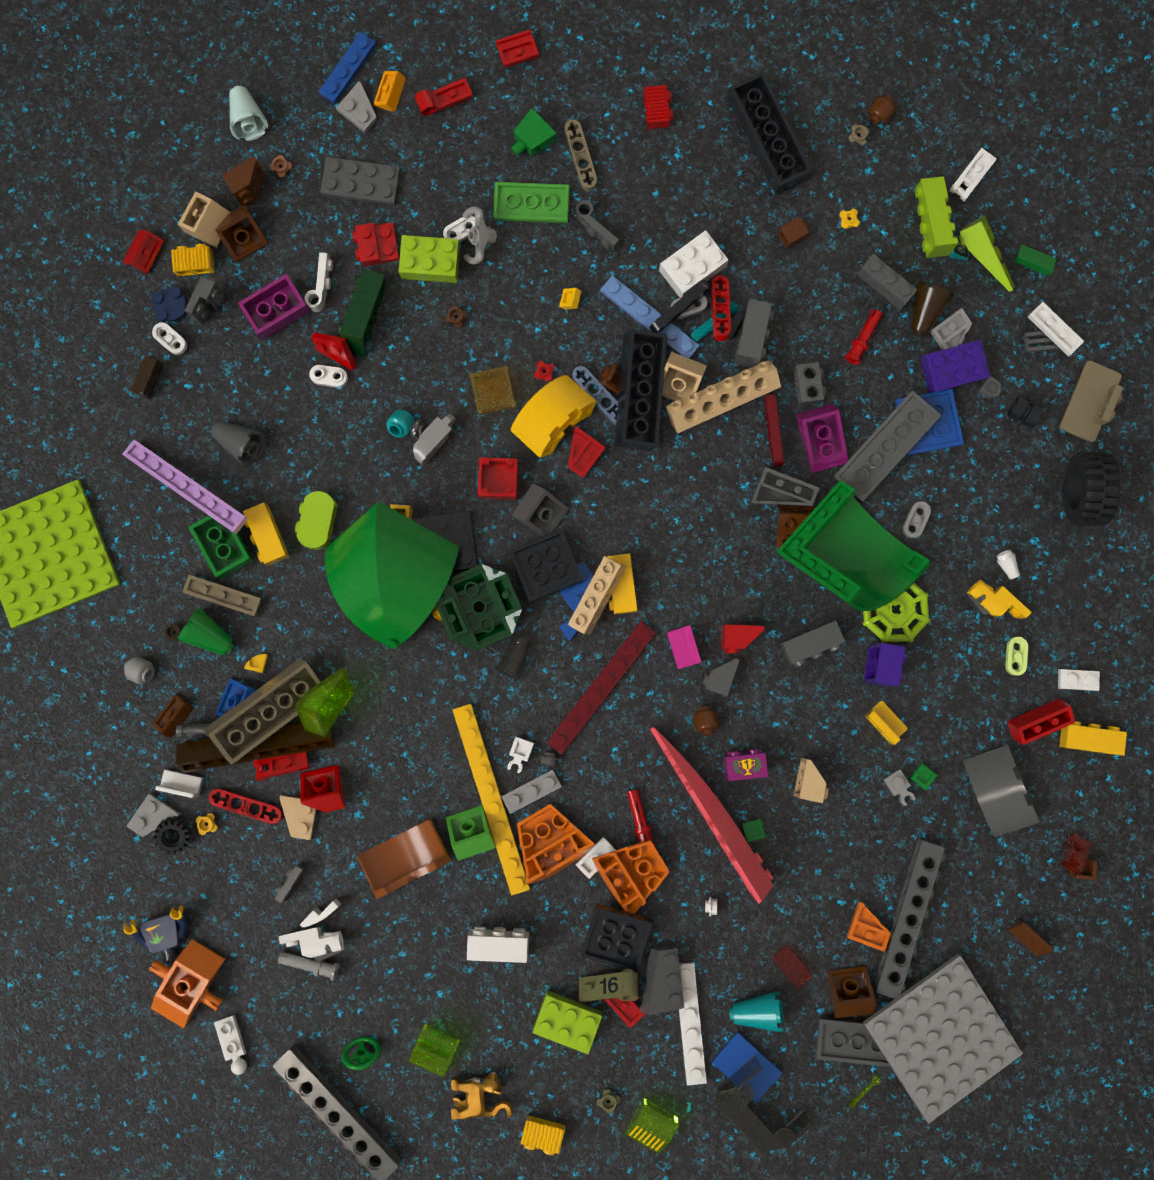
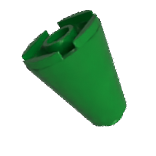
M199 607L190 617L177 638L180 642L221 656L224 653L229 654L234 647V644H232L233 639Z

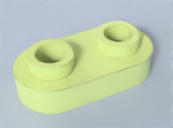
M1014 637L1007 643L1005 668L1011 675H1022L1027 669L1028 643L1022 637ZM1015 643H1017V644L1019 645V649H1018V650H1015V649H1014V644H1015ZM1014 662L1017 663V669H1013L1012 664Z

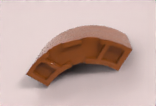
M430 819L357 856L376 899L451 862Z

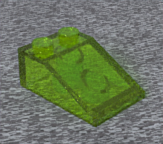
M341 668L305 692L302 698L298 700L295 708L305 731L325 737L354 694L346 669Z

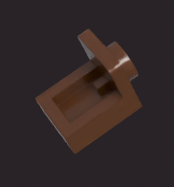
M613 363L608 366L606 365L602 369L599 383L618 394L621 372L617 370L618 365Z

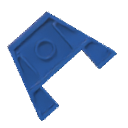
M585 562L577 564L584 582L560 591V594L573 613L593 578V574ZM570 619L559 626L568 641L578 631L568 625Z

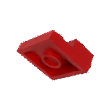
M393 222L380 225L369 223L355 226L356 231L352 232L354 243H358V249L355 250L357 261H361L363 267L400 261Z

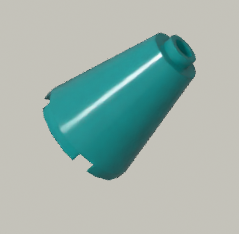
M774 991L734 1003L733 1008H729L730 1020H734V1024L784 1032V1028H780V1024H784L782 1000H779L777 997L781 995L780 991Z

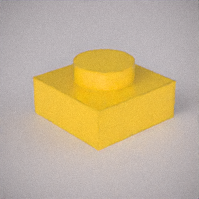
M577 288L563 289L559 307L562 309H577L581 290Z

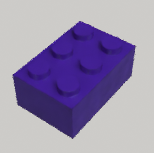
M982 339L920 356L928 393L990 377Z
M885 643L869 645L863 683L882 687L899 686V683H902L904 678V672L901 670L902 664H905L907 652H904L905 647Z

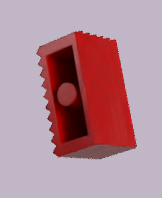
M667 85L644 87L643 95L647 129L668 128L670 120H673V109H669L671 92L667 91Z

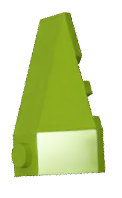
M984 215L962 228L959 240L963 246L966 245L967 249L1009 292L1013 291V281L1005 263L1001 264L1000 262L1002 260L1000 249L993 245L995 237Z

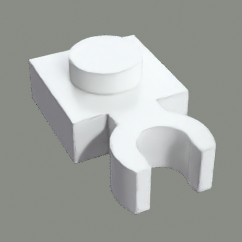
M515 737L509 754L514 759L508 764L509 770L513 764H517L519 766L517 773L522 771L523 765L521 762L522 760L528 761L533 742Z

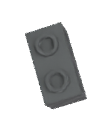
M819 362L796 365L793 371L798 406L821 404L826 397V388L822 386L821 379H823L824 374L823 369L819 367ZM805 372H812L814 378H807L805 376ZM814 390L816 397H810L807 391Z

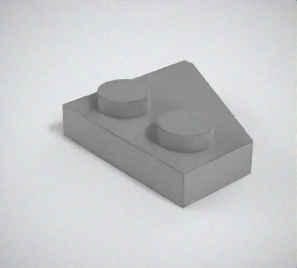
M358 82L336 109L366 134L377 121V117L361 82Z
M960 308L932 328L930 333L940 348L944 350L961 345L972 323L964 310Z
M150 793L136 811L127 827L141 837H145L156 830L158 824L163 819L166 820L167 817L172 819L174 816L178 818L181 813Z

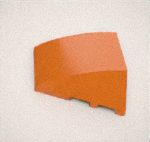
M551 804L517 823L527 885L549 878L581 859L595 846L587 836Z
M650 840L592 858L595 868L623 911L633 914L638 911L641 905L644 906L648 896L658 888L670 872Z

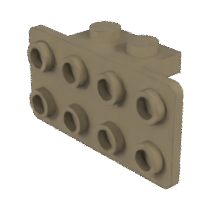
M1087 361L1059 428L1083 440L1094 442L1101 426L1111 422L1116 412L1114 409L1120 403L1123 396L1121 394L1123 387L1119 386L1122 375L1093 361Z

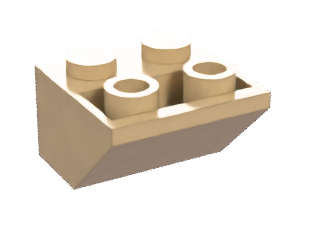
M195 192L178 225L185 233L218 248L221 238L215 229L230 212L212 199Z

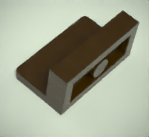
M144 356L130 391L150 399L164 364L158 359H150Z

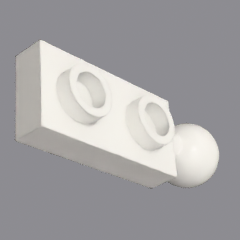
M232 1015L216 1021L214 1024L225 1061L232 1059L231 1071L236 1075H241L247 1069L246 1061L240 1058L241 1055L246 1053L236 1017Z

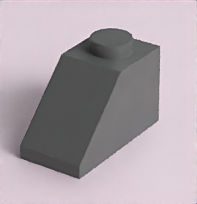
M735 658L711 670L709 674L705 673L702 682L705 685L704 689L728 696L740 659Z

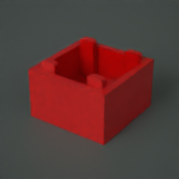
M479 457V499L517 500L518 459Z

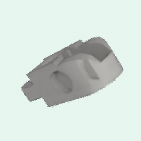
M448 414L442 420L437 416L419 436V440L413 446V453L415 459L420 464L424 465L449 439L448 435L452 430L451 427L456 421L453 415Z

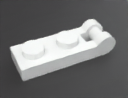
M981 148L949 191L959 195V199L964 202L996 161V158ZM962 183L968 187L966 191L960 187Z

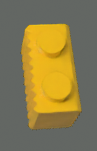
M197 244L194 248L178 246L177 249L171 250L173 272L177 277L215 273L213 251L206 244Z
M527 1115L521 1144L529 1150L537 1148L543 1150L548 1155L559 1154L565 1125Z

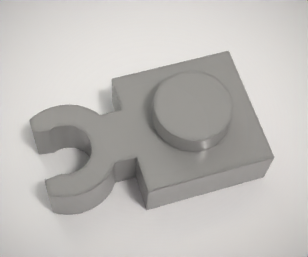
M900 769L883 779L893 796L899 794V801L902 805H907L904 800L906 796H909L913 801L915 800L914 794L907 791V788L911 785Z

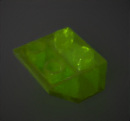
M424 1024L408 1062L444 1078L460 1040Z

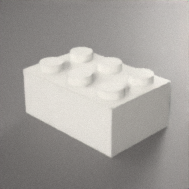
M705 230L660 263L659 271L681 298L702 280L707 282L726 268L728 259Z
M477 926L469 932L467 960L527 963L529 932H525V929L514 928L513 931H506V928L495 927L494 930H486V927Z

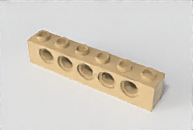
M770 360L764 361L750 369L743 370L739 374L727 377L719 383L710 385L699 392L672 402L670 405L665 406L671 425L677 433H680L780 388L781 384L777 368Z

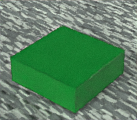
M920 763L909 778L923 790H927L938 775L923 763Z
M761 818L741 823L747 842L766 838Z

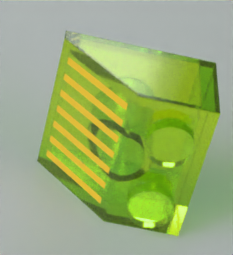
M643 1098L624 1134L660 1154L670 1143L679 1127L678 1117Z

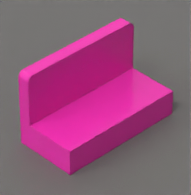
M690 625L667 633L678 669L701 663Z

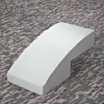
M335 899L323 912L318 908L314 909L300 926L302 928L323 920L335 911L341 903Z

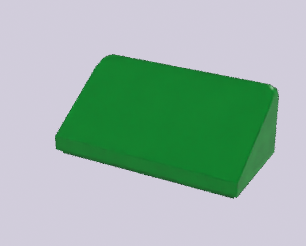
M1021 244L1014 262L1049 276L1054 270L1056 258Z

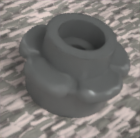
M544 752V755L540 756V764L556 766L558 758H555V754Z

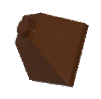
M245 204L230 212L215 229L235 262L268 244Z

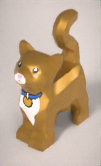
M491 1072L485 1078L474 1077L465 1081L459 1077L452 1078V1090L466 1093V1100H462L459 1096L453 1098L454 1106L458 1107V1109H451V1119L478 1118L483 1116L492 1118L496 1117L502 1109H505L508 1118L513 1115L512 1105L506 1101L496 1103L491 1110L486 1106L485 1092L500 1095V1089L504 1088L495 1072Z

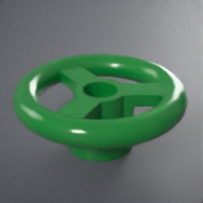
M367 1036L353 1039L342 1051L343 1064L352 1070L369 1068L380 1056V1044L374 1038ZM365 1043H370L374 1046V1054L367 1052ZM358 1044V1049L355 1053L348 1057L350 1049Z

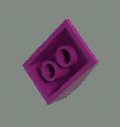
M834 404L796 414L800 435L812 473L848 462L840 412Z

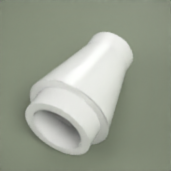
M1006 550L996 556L998 559L997 563L1009 579L1020 576L1015 553H1012L1011 550Z

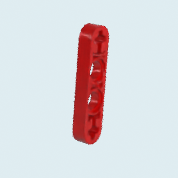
M718 275L713 278L711 285L713 337L717 341L722 342L728 340L731 332L729 280L725 276ZM719 283L722 286V291H719ZM723 298L726 302L718 303L716 299ZM723 313L726 315V318L720 319L716 315ZM720 326H723V334L719 331Z
M219 788L211 791L209 794V802L213 806L263 822L274 824L283 817V811L280 807ZM220 792L221 797L228 798V795H230L228 801L220 800L216 802L217 798H215L214 795L219 794ZM234 798H239L242 801L239 809L232 806ZM253 803L260 806L258 814H253L250 811ZM276 810L275 813L278 815L273 820L269 814H264V817H262L264 811L272 812Z

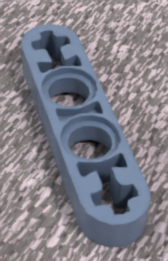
M583 366L576 367L572 373L573 381L597 401L596 406L616 425L615 413L612 411L609 414L608 412L615 405L617 406L615 408L617 412L618 401L599 383L587 368ZM577 372L585 373L584 378L588 381L585 387L583 386L585 381L582 378L577 379ZM590 385H597L599 391L596 394H591L588 391ZM602 399H610L612 402L611 406L608 408L601 405Z

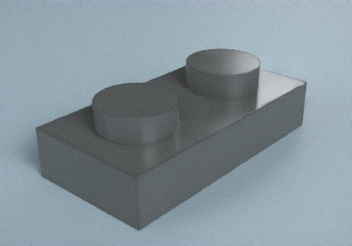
M298 864L289 869L286 874L288 879L285 884L281 883L275 892L278 894L275 898L276 901L279 903L286 901L305 871V866Z

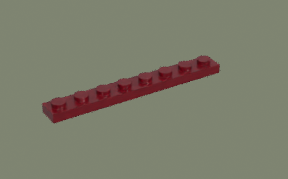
M640 621L546 742L562 755L656 632Z

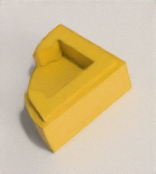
M259 654L254 656L246 663L244 669L264 673L269 655Z

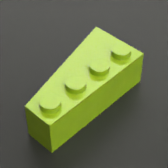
M944 176L921 179L915 187V196L919 199L917 212L921 216L920 233L924 237L922 250L926 252V258L949 256L958 245V238H953L955 225L950 223L952 211L951 207L946 205L948 193Z

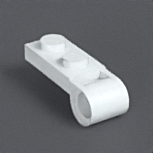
M319 253L316 290H310L305 295L306 304L314 312H320L324 309L327 290L331 288L329 271L333 269V261L327 253ZM319 298L318 303L311 304L312 299Z

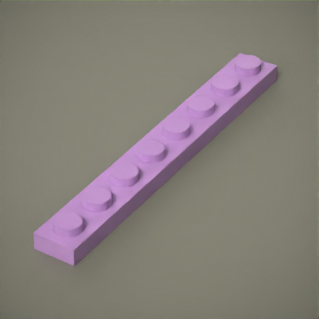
M133 440L122 455L234 534H237L248 520L240 512L136 440Z

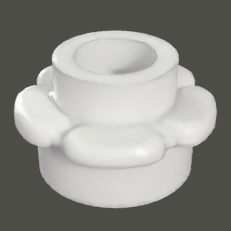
M709 897V901L705 900V912L709 913L710 917L711 915H717V899H711V897Z

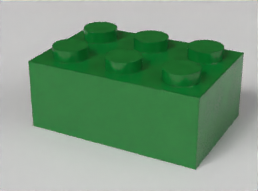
M207 516L188 527L216 578L223 579L255 561L239 532L234 534L212 517Z

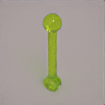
M874 1076L872 1082L854 1100L849 1101V1107L855 1108L856 1103L874 1085L880 1084V1078Z

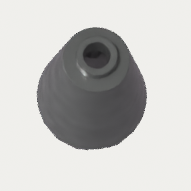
M219 421L212 426V437L240 464L246 467L253 465L251 462L253 460L257 461L264 452L266 441L263 440V437L266 436L261 431L224 421Z

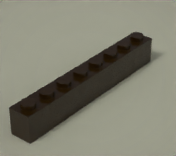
M318 718L313 721L285 724L233 764L335 747L334 725L330 718ZM209 737L176 744V765L182 773L231 765Z

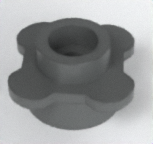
M418 419L412 424L410 435L415 437L416 440H419V436L425 430L424 422Z

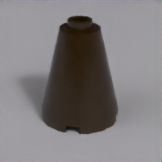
M918 282L910 329L913 330L912 334L923 337L924 334L928 335L954 297V293H951L950 290L934 284L927 287L925 286L926 282Z

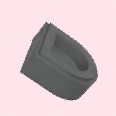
M990 376L983 383L978 393L988 399H994L1001 394L1002 385L998 380Z

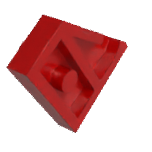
M317 332L311 336L318 352L350 370L356 368L357 364L345 338Z
M576 426L574 428L568 468L581 478H584L606 447Z

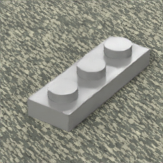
M552 769L501 797L511 814L562 786Z

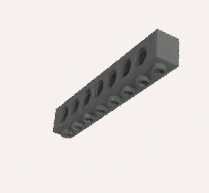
M917 839L890 928L891 935L886 950L883 952L872 989L876 993L896 999L905 992L906 985L904 982L906 976L908 977L911 972L910 962L917 952L916 942L922 936L923 927L921 926L923 919H926L929 909L927 906L929 900L933 899V886L940 876L938 869L946 856L945 848ZM930 857L931 865L925 867L924 860ZM924 876L926 882L923 886H919L918 879ZM919 895L920 902L917 905H913V897ZM910 914H913L914 921L910 924H907V917ZM908 933V940L902 943L901 936ZM902 952V960L895 961V955ZM896 971L897 978L889 980L890 973Z
M294 1044L274 1063L272 1067L276 1075L285 1079L289 1089L294 1093H298L302 1103L315 1112L316 1118L328 1126L329 1132L342 1141L343 1147L356 1156V1161L369 1170V1174L374 1180H386L399 1167L401 1159ZM291 1067H296L299 1070V1075H294L291 1072ZM304 1082H310L313 1089H307ZM318 1097H324L326 1104H321L318 1101ZM337 1111L340 1114V1118H334L331 1112ZM345 1126H351L354 1132L348 1133L345 1130ZM358 1141H365L367 1143V1147H361L358 1144ZM373 1155L379 1156L380 1159H381V1161H380V1162H375V1161H373L372 1156H373Z

